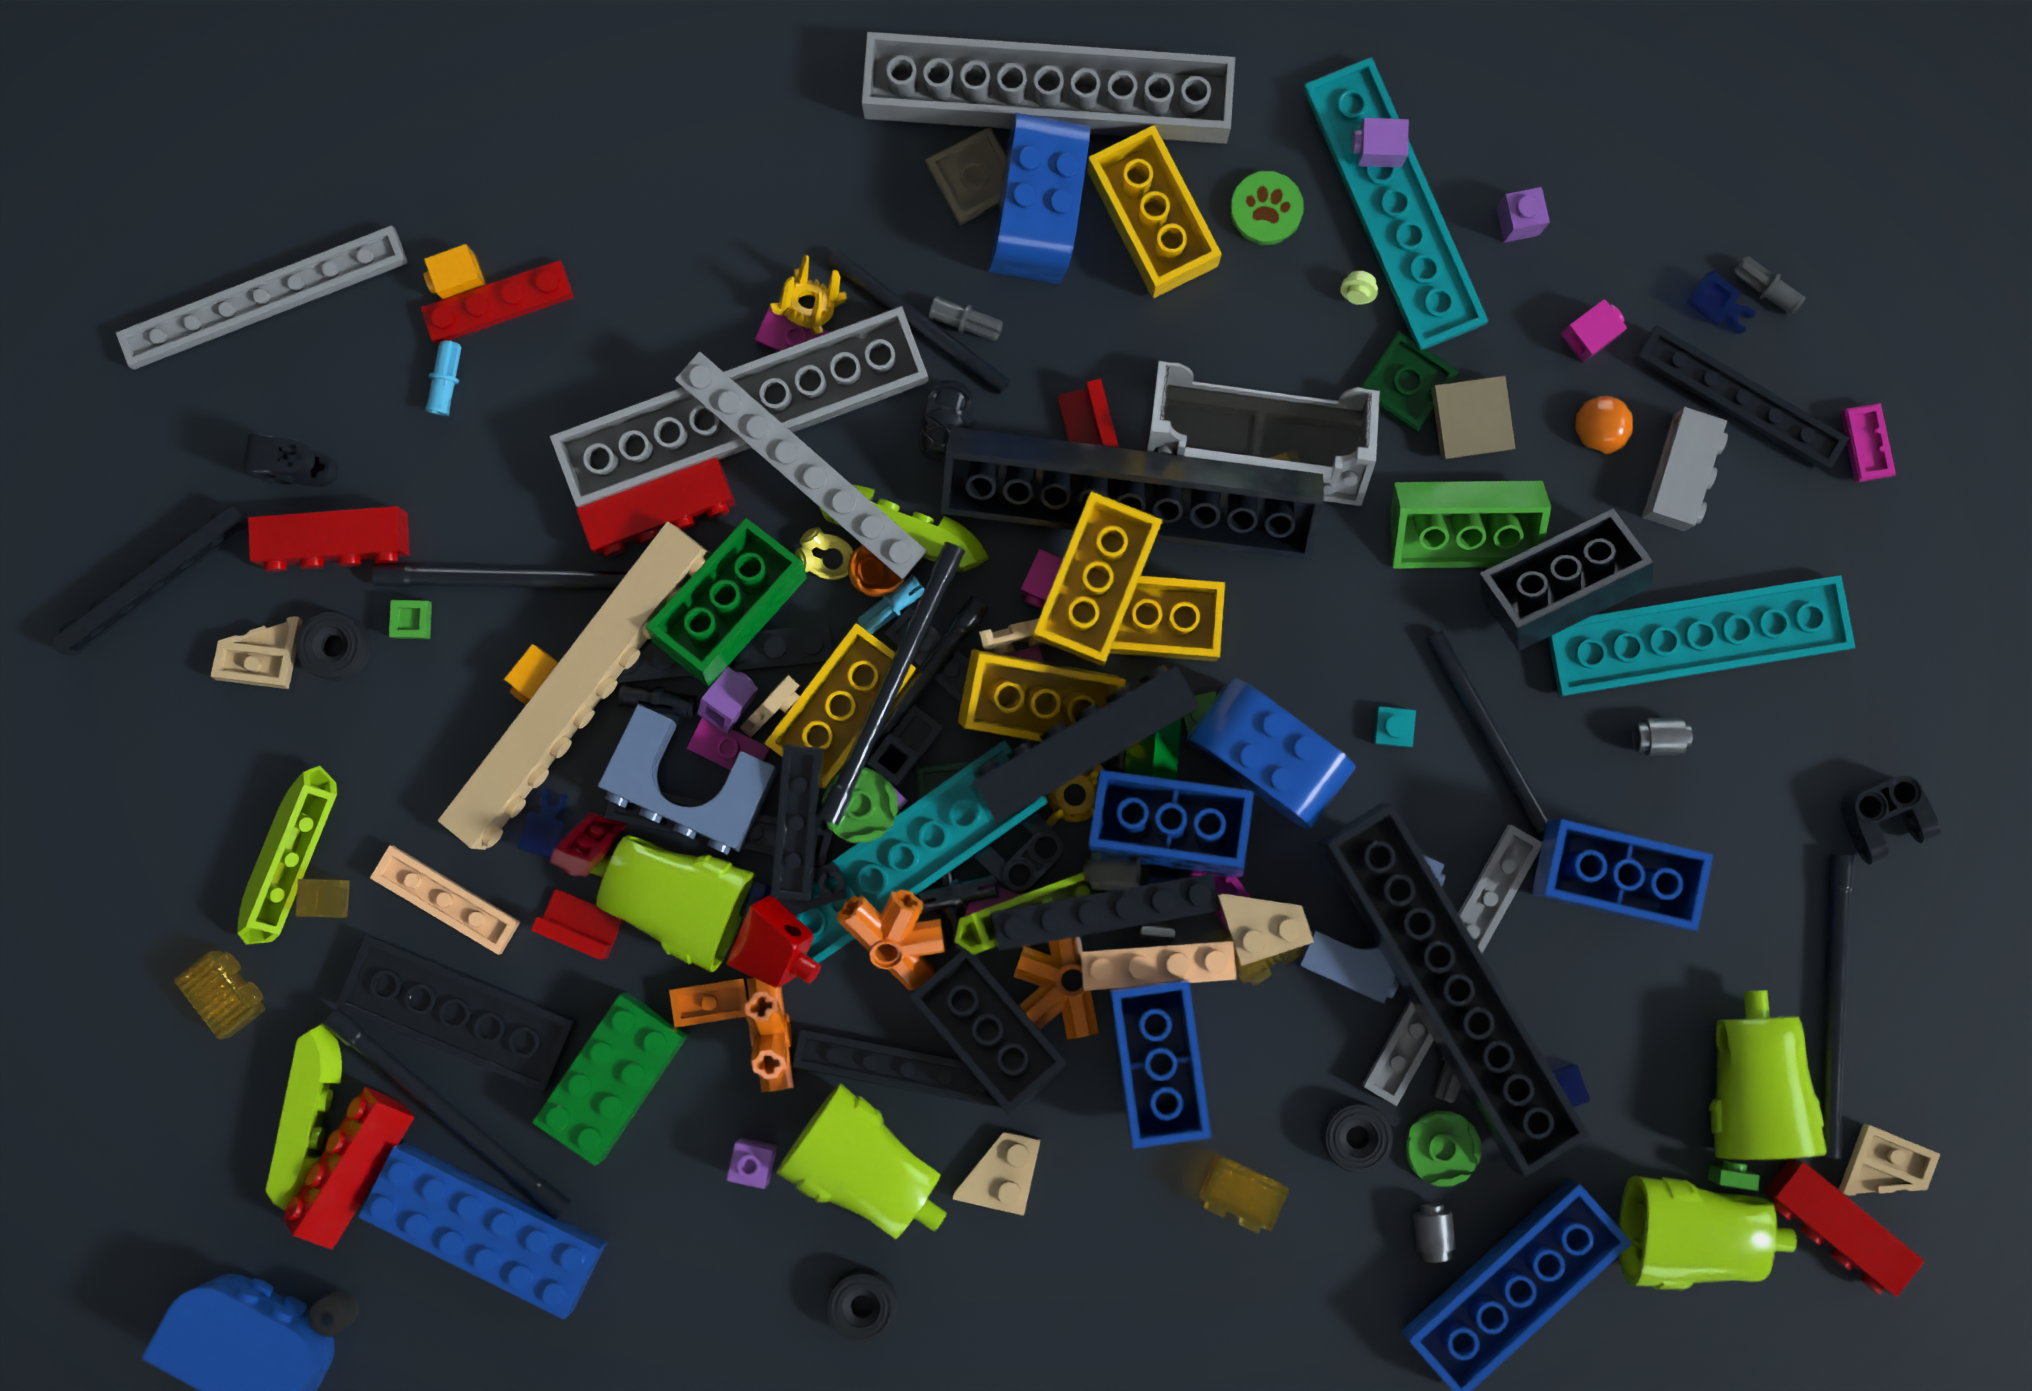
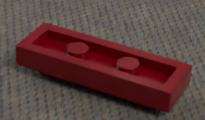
M591 811L554 848L550 863L560 866L568 874L587 876L622 838L626 824L607 820L604 815Z

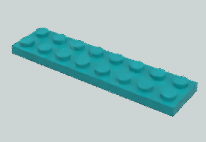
M1368 58L1305 84L1303 88L1304 93L1411 337L1416 342L1419 350L1428 349L1486 325L1488 322L1487 316L1409 140L1408 156L1401 168L1358 166V153H1352L1354 130H1359L1364 118L1399 119L1373 58Z
M1841 575L1593 615L1548 637L1559 697L1856 648Z
M1006 740L996 745L897 815L893 826L883 837L869 843H857L831 862L836 863L844 873L847 883L846 899L799 914L797 918L812 931L814 937L807 956L820 963L855 939L837 921V913L842 909L844 903L853 896H863L877 911L882 913L891 892L903 889L913 892L916 896L919 892L932 885L1049 803L1044 795L991 825L969 785L976 780L973 775L975 771L993 761H996L998 766L1009 761L1007 754L1013 749ZM830 876L828 878V885L834 890L837 888L838 882L835 877ZM814 880L812 899L810 901L815 900L819 894V886Z

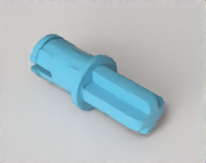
M444 340L439 343L434 373L429 374V378L432 381L427 406L425 407L427 412L449 416L454 384L459 383L456 373L461 345L456 342Z
M913 574L910 575L900 587L888 596H883L884 598L859 616L857 619L859 625L872 635L896 615L900 617L902 615L901 612L920 598L925 589Z

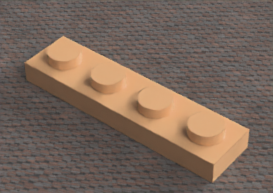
M395 846L388 847L370 877L372 880L496 954H502L521 922Z
M1233 941L1080 952L1084 991L1123 988L1186 979L1189 983L1236 980Z

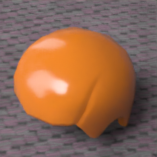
M1601 395L1584 402L1576 414L1575 430L1581 442L1587 448L1601 451L1604 454H1611L1624 448L1632 436L1633 416L1626 404L1621 400Z
M861 545L851 554L847 566L848 574L854 588L869 597L888 596L904 582L905 578L902 580L864 545Z

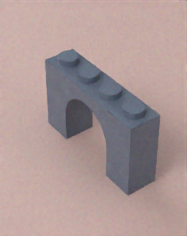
M638 704L598 785L599 788L607 792L604 799L623 808L630 802L641 808L639 815L658 824L662 818H665L675 823L674 831L691 839H694L696 833L710 839L707 846L728 855L730 849L740 853L776 778L777 768L740 751L724 787L714 799L697 807H681L672 804L666 800L659 788L657 771L660 760L677 725L672 719Z
M1424 856L1442 886L1445 880V875L1441 873L1444 864ZM1310 930L1314 942L1303 946L1296 962L1297 965L1381 1003H1384L1387 997L1391 999L1399 986V980L1378 945L1370 948L1356 949L1320 932Z

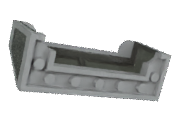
M1159 361L1146 446L1147 452L1323 474L1324 501L1362 506L1376 463L1380 391L1356 387L1343 392L1339 401L1193 382V372L1188 367L1180 363Z

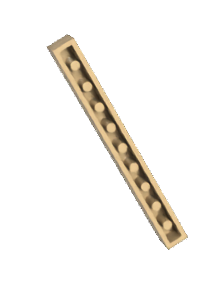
M667 521L438 821L472 849L486 850L487 847L490 848L496 844L503 834L502 828L509 818L515 817L526 804L524 799L532 788H537L545 781L549 774L547 769L555 758L562 757L568 751L572 743L570 739L579 728L585 727L591 721L595 713L593 710L601 699L607 698L617 686L616 679L624 669L630 668L640 656L639 649L647 639H651L646 626L712 554L681 529Z

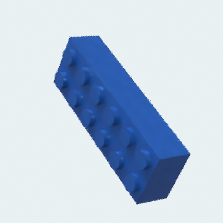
M408 1142L393 1147L359 1215V1218L563 1320L574 1311L607 1244V1241L559 1217L555 1219L545 1210Z
M1568 1178L1401 1332L1453 1391H1472L1628 1248L1632 1242L1584 1188Z

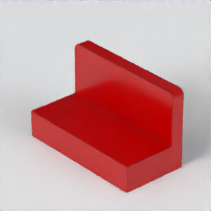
M1101 378L1086 382L1085 389L1058 396L1068 442L1119 448Z
M555 890L544 916L536 917L531 931L603 960L608 958L624 920L601 910L591 902L562 890Z

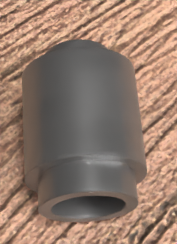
M1682 717L1644 719L1641 723H1635L1633 727L1634 749L1637 753L1644 752L1646 756L1681 755L1692 744L1691 726L1685 724Z
M1438 1203L1421 1205V1211L1414 1213L1413 1216L1417 1251L1421 1253L1422 1261L1444 1262L1452 1260V1251L1456 1249L1452 1211L1444 1210L1443 1204Z

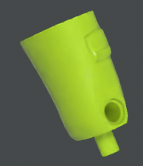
M632 835L624 836L613 856L605 855L590 872L603 878L597 895V907L615 917L623 919L661 942V947L667 955H673L687 964L694 963L709 972H714L728 954L747 912L756 883L755 873L734 867L732 862L712 857L711 855L697 857L676 853Z
M1767 990L1744 991L1746 1018L1717 1020L1716 1099L1712 1100L1709 1107L1711 1112V1133L1714 1134L1715 1157L1755 1160L1824 1155L1827 1153L1822 1131L1824 1123L1819 1106L1820 1102L1814 1094L1807 1066L1805 1038L1799 1017L1795 1016L1770 1017Z
M839 1083L826 1097L782 1160L776 1174L796 1185L795 1189L813 1198L815 1202L826 1203L829 1201L855 1212L873 1222L895 1239L904 1232L913 1218L931 1231H936L943 1222L947 1212L927 1198L941 1174L915 1157L883 1123L884 1120L879 1110H876L863 1097H857L843 1084Z
M1633 1176L1629 1178L1625 1186L1618 1228L1632 1244L1619 1255V1263L1625 1280L1631 1286H1652L1654 1289H1677L1682 1291L1693 1283L1736 1280L1761 1281L1765 1280L1770 1274L1775 1251L1794 1252L1796 1249L1797 1238L1795 1231L1789 1228H1777L1774 1206L1764 1198L1740 1194L1714 1193L1696 1188L1687 1180L1682 1181L1665 1177L1659 1180Z

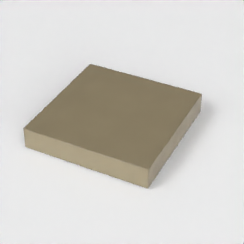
M990 126L926 159V164L959 225L997 207L999 204L1006 155Z
M1505 376L1431 387L1441 460L1516 449Z

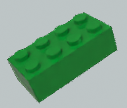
M745 518L646 626L652 643L709 687L807 579L803 561Z
M630 993L620 994L545 1103L533 1124L594 1166L598 1165L607 1157L689 1034L679 1027L674 1028V1024Z

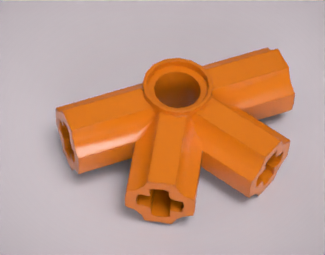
M903 889L891 892L882 913L877 911L863 896H853L844 903L842 909L837 913V921L869 951L871 962L878 968L888 969L909 991L917 990L935 974L934 966L924 956L945 953L941 920L916 922L923 909V903L913 892Z
M1081 937L1048 942L1050 954L1024 946L1013 977L1039 986L1019 1004L1025 1014L1041 1030L1062 1012L1067 1039L1098 1034L1099 1030L1091 990L1084 991L1083 982L1076 990H1067L1061 983L1062 975L1067 970L1075 969L1082 974L1080 952H1083Z
M748 978L749 1001L745 1003V1015L749 1023L752 1045L751 1062L754 1073H759L761 1092L794 1088L790 1054L792 1032L788 1013H785L782 986L774 988L755 978Z

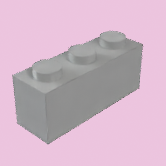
M1687 407L1682 408L1673 415L1642 518L1681 531H1686L1702 521L1707 508V503L1703 502L1706 489L1712 487L1717 476V468L1713 467L1716 456L1723 452L1728 439V434L1724 433L1727 420Z

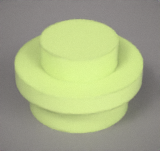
M1354 271L1342 282L1341 294L1353 304L1362 305L1369 303L1377 297L1378 287L1376 280L1370 273Z

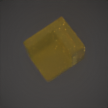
M298 879L296 917L347 918L350 880Z

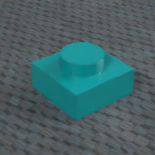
M1377 707L1373 744L1412 748L1416 710Z

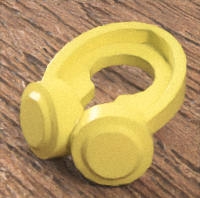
M820 527L812 528L803 534L799 541L801 547L796 549L795 556L803 561L805 572H811L825 580H838L848 575L847 566L853 550L846 541L835 535L824 534ZM816 547L826 551L829 548H835L842 554V564L837 569H828L823 564L822 559L813 556L812 549Z

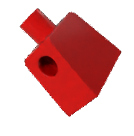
M769 895L749 907L728 958L727 964L774 988L783 986L796 976L810 984L817 977L821 969L819 963L807 956L814 938L812 931L776 898H772Z

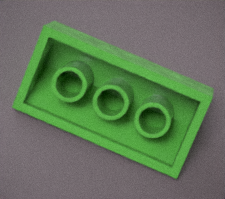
M1543 481L1394 482L1391 505L1393 569L1493 567L1545 542L1551 504Z

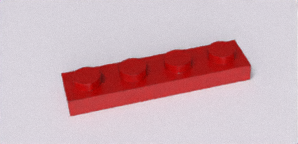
M559 260L421 307L431 340L435 345H438L441 341H449L572 299L574 295L563 263Z

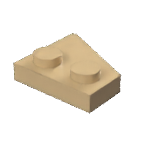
M293 616L287 618V622L269 628L262 626L250 630L243 636L234 635L219 640L210 677L218 681L289 689L297 653V637L302 628L303 620Z
M1039 618L1008 626L1009 628L993 633L991 629L979 632L983 651L1006 655L1015 652L1014 646L1028 642L1029 647L1045 644L1033 639V633Z
M787 675L741 725L740 729L751 738L779 708L785 713L800 697L795 692L799 685Z
M1228 894L1217 895L1240 966L1314 942L1301 905Z
M1863 1123L1839 1191L1848 1196H1853L1857 1193L1927 1190L1940 1154Z
M1003 1131L988 1152L975 1165L967 1178L954 1191L953 1200L1024 1216L1041 1140L1035 1137Z

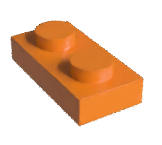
M746 978L669 990L674 1028L746 1017L745 1003L749 1001Z

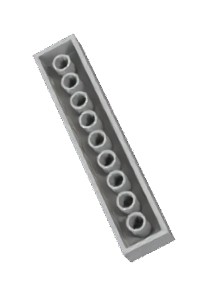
M867 32L862 107L865 119L976 127L990 126L991 128L1010 129L1015 113L1088 125L1090 126V134L1130 137L1155 125L1162 139L1227 144L1231 130L1235 57Z
M902 306L724 372L792 433L929 382L928 374ZM683 387L550 436L575 505L578 508L715 457L720 460L752 448Z

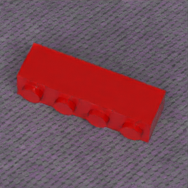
M715 457L577 508L576 510L591 551L598 556L603 554L604 558H609L625 551L624 546L637 541L639 545L651 543L667 521L684 531L695 525L694 520L708 516L709 519H715L730 512L729 507L735 506L736 502L722 464Z
M398 506L248 517L250 562L264 567V571L267 572L286 571L287 565L301 564L302 569L324 568V562L338 561L339 566L361 565V559L374 558L375 563L389 564L398 562V557L410 556L408 512Z
M366 1086L360 1095L352 1100L347 1110V1116L338 1130H335L330 1135L322 1156L317 1163L310 1167L305 1183L285 1208L283 1220L293 1236L329 1249L334 1248L382 1171L393 1147L399 1144L415 1118L402 1101Z
M1789 1158L1763 1191L1766 1196L1773 1200L1772 1204L1775 1212L1788 1221L1793 1217L1801 1223L1803 1227L1800 1229V1232L1817 1245L1824 1242L1833 1250L1830 1256L1847 1270H1850L1852 1266L1863 1274L1860 1281L1878 1295L1884 1291L1898 1297L1925 1262L1803 1161Z

